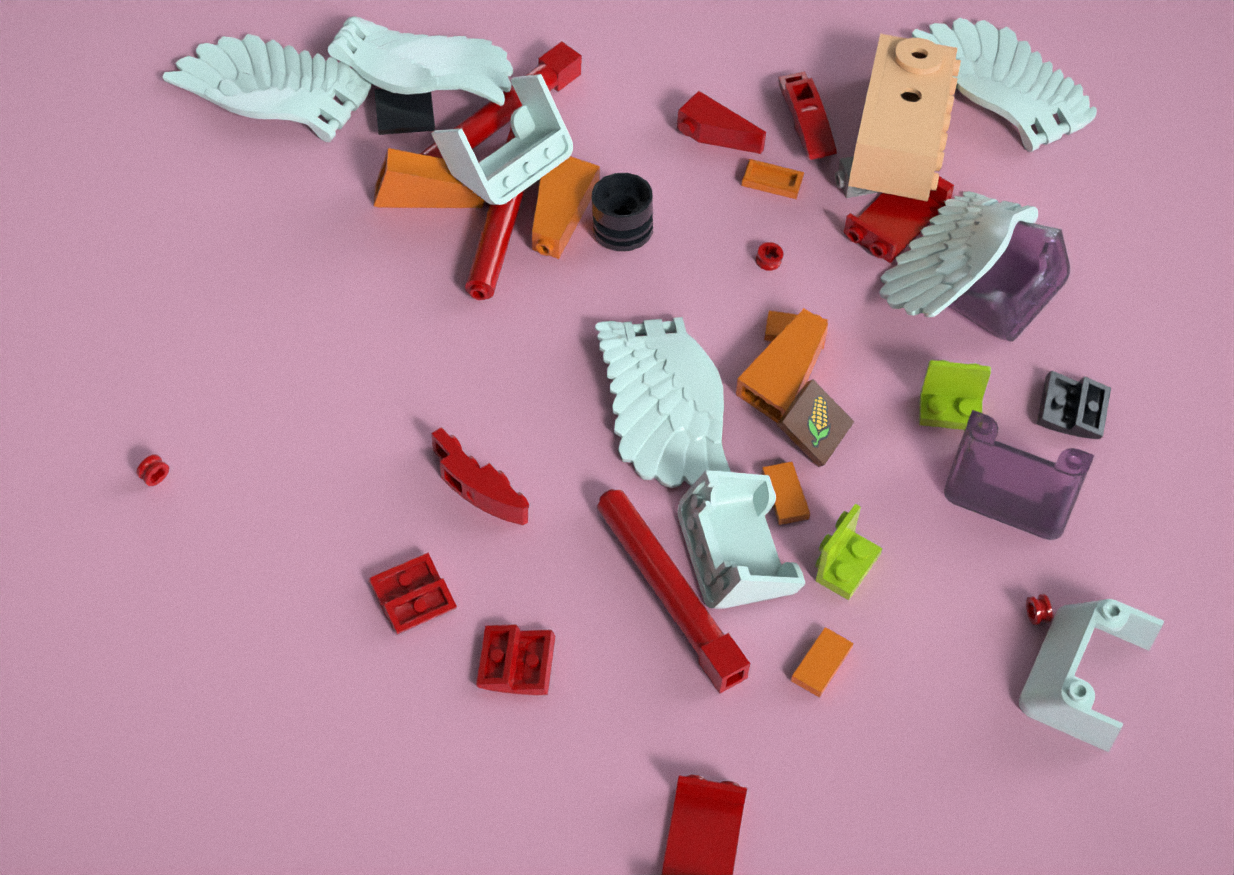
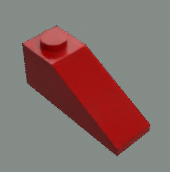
M700 91L678 109L677 129L685 136H689L699 143L758 154L764 151L766 131Z

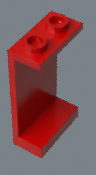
M939 176L936 191L930 190L928 201L882 193L858 218L851 213L847 215L844 234L847 235L851 242L859 243L870 250L875 257L882 258L891 263L921 233V230L930 224L929 220L939 215L938 209L946 206L944 201L952 197L954 184Z
M694 774L678 776L661 875H733L747 787H741L733 781H722L720 783L708 781L704 777Z

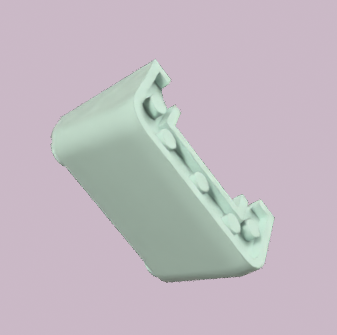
M705 470L679 501L678 519L704 602L709 608L725 609L793 595L806 584L803 572L797 563L785 562L782 565L780 563L765 515L776 501V493L769 475Z

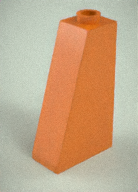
M391 148L387 149L375 182L374 207L482 208L485 200L452 176L444 159Z
M570 156L540 178L532 229V250L544 256L560 258L592 199V190L600 179V166Z
M803 308L737 378L736 395L778 423L808 381L823 348L824 341H826L828 323L820 315L813 314Z

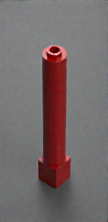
M561 41L539 57L538 66L524 76L541 74L549 92L553 89L559 92L581 75L582 55ZM511 85L509 92L503 91L505 102L502 106L489 101L453 128L463 130L472 150L509 123L513 112L522 106L513 85ZM436 142L419 153L444 159Z
M510 128L506 143L516 137L512 128ZM524 190L505 204H490L465 285L467 293L476 300L490 299L495 293Z
M614 489L604 492L599 498L598 511L699 655V665L719 694L748 679L750 662L729 632L724 635L625 492Z

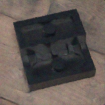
M375 89L378 135L435 131L431 92L400 94L392 93L385 89Z
M1051 370L1045 377L1037 425L1077 437L1101 439L1104 434L1111 387L1086 376L1078 382Z

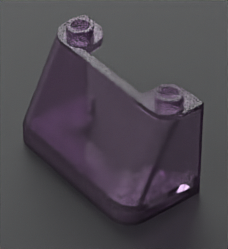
M1018 221L1010 242L1000 258L981 278L948 307L1001 340L1011 342L1017 339L1068 280L1070 263L1062 229Z
M972 410L944 487V494L947 500L954 505L1043 539L1055 540L1061 537L1066 529L1094 455L1080 449L1069 448L1062 451L1057 462L1054 463L996 441L999 429L997 422L986 414Z

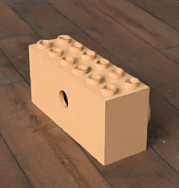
M880 33L848 186L928 201L930 190L936 191L939 173L934 172H939L943 163L945 153L943 150H945L948 136L946 132H948L950 124V113L954 102L953 95L958 79L955 77L958 76L961 60L956 59V47L935 44L923 38H902Z

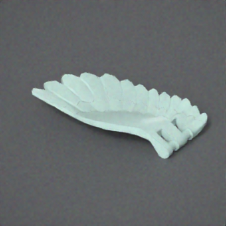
M353 16L347 18L343 27H341L334 40L328 46L330 56L353 67L370 83L392 93L417 94L435 90L460 89L484 97L502 106L505 102L503 91L509 92L511 90V83L507 76L513 74V68L507 60V52L498 46L492 45V41L485 39H468L466 36L447 38V36L441 35L428 36L424 34L400 33L399 31L388 30L386 27Z
M958 18L953 22L952 30L946 24L934 23L929 27L930 33L918 29L912 32L913 38H923L935 44L957 48L956 59L961 60L958 76L955 77L958 78L956 88L972 102L1003 116L1018 128L1023 146L1028 152L1038 149L1041 144L1048 145L1061 139L1063 134L1070 135L1084 128L1096 116L1097 108L1094 106L1089 107V96H1083L1081 84L1074 85L1071 77L1064 79L1060 69L1053 72V64L1050 61L1043 63L1041 54L1038 51L1031 53L1029 43L1027 41H1018L1015 32L1008 27L997 30L985 20L978 21L976 25H973L967 19ZM1053 114H1058L1060 124H1057L1052 116ZM1035 124L1038 134L1034 133L1031 125Z
M247 34L243 40L223 36L218 40L217 45L210 43L199 44L196 49L197 58L192 56L181 58L176 62V66L180 71L164 72L163 75L164 81L190 91L229 112L254 119L290 120L307 124L325 142H331L336 135L335 131L341 129L350 119L351 112L359 108L366 99L372 84L365 80L354 68L351 69L349 65L341 61L338 63L333 57H329L325 61L324 57L317 53L312 59L309 51L303 50L298 54L293 46L287 45L283 49L281 44L274 39L264 43L259 36ZM335 95L340 99L343 105L333 100ZM321 114L328 121V123H325L322 120H320L318 118L319 115Z
M970 191L964 192V197L954 196V199L944 201L946 206L938 209L940 215L930 219L931 226L924 227L921 230L923 236L911 241L909 244L910 250L896 257L898 265L885 271L880 277L882 283L885 284L879 291L881 298L887 299L888 305L892 309L904 308L907 315L914 316L923 313L927 318L935 317L967 291L995 264L1006 250L1018 221L1028 224L1036 222L1038 209L1029 205L1021 207L1018 203L1008 201L999 203L996 199Z
M675 317L673 321L662 322V319L643 320L642 324H632V321L598 322L595 325V329L600 331L597 335V339L600 340L599 350L604 352L603 362L610 364L607 368V378L613 379V382L610 384V392L616 394L612 405L613 413L618 415L615 420L614 433L622 438L618 448L622 462L633 463L635 472L643 480L655 478L661 485L669 488L678 487L683 481L692 486L705 470L731 472L722 445L723 384L713 361L697 341L686 332L683 317Z

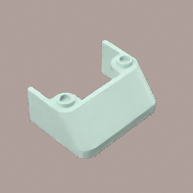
M541 74L519 76L510 79L522 104L521 107L513 112L510 121L511 128L516 137L478 163L462 129L435 130L431 133L452 176L491 205L507 203L568 159L572 154V139Z
M1113 599L1060 607L1055 614L1020 695V709L1030 718L1109 752L1123 723L1092 710L1095 691L1087 681L1075 676L1094 628H1097L1149 651L1164 621Z

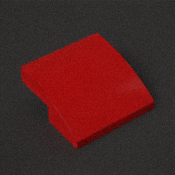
M429 552L374 575L368 580L384 614L397 635L457 609L444 578H440Z
M517 624L485 626L476 683L477 687L502 693L548 695L556 637L552 630L520 631Z

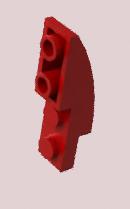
M805 71L778 77L780 90L794 118V128L809 160L837 154L830 124L813 79L808 78Z
M442 427L431 433L432 449L441 459V478L452 490L475 507L492 516L522 526L528 523L529 503L526 497L521 492H515L510 486L507 476L501 470L497 471L490 463L480 468L479 463L473 456L468 457L464 453L459 440L454 435L449 436Z

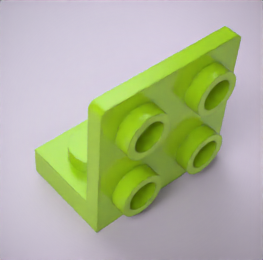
M930 360L920 392L919 425L980 432L982 427V400L991 374V367L976 363L963 364L946 360Z
M857 504L852 507L849 513L843 511L835 525L837 530L833 535L827 534L819 546V551L822 553L815 564V567L818 568L815 581L848 601L882 552L880 546L855 533L861 506Z

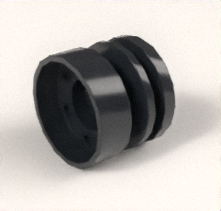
M614 173L603 177L595 184L592 190L593 234L598 243L614 251H632L642 247L650 240L653 234V194L649 183L642 177L631 173Z

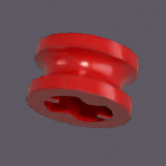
M773 242L761 244L756 255L757 266L766 271L776 270L780 267L784 256L782 248ZM765 254L766 256H768V254L774 255V258L771 257V259H768L765 257Z
M153 454L146 457L139 464L136 473L141 479H144L148 486H155L166 478L170 468L167 463L162 462L160 456Z
M1040 594L1037 599L1034 596L1027 597L1026 610L1030 622L1033 625L1040 624L1041 620L1045 623L1051 622L1053 612L1048 596Z

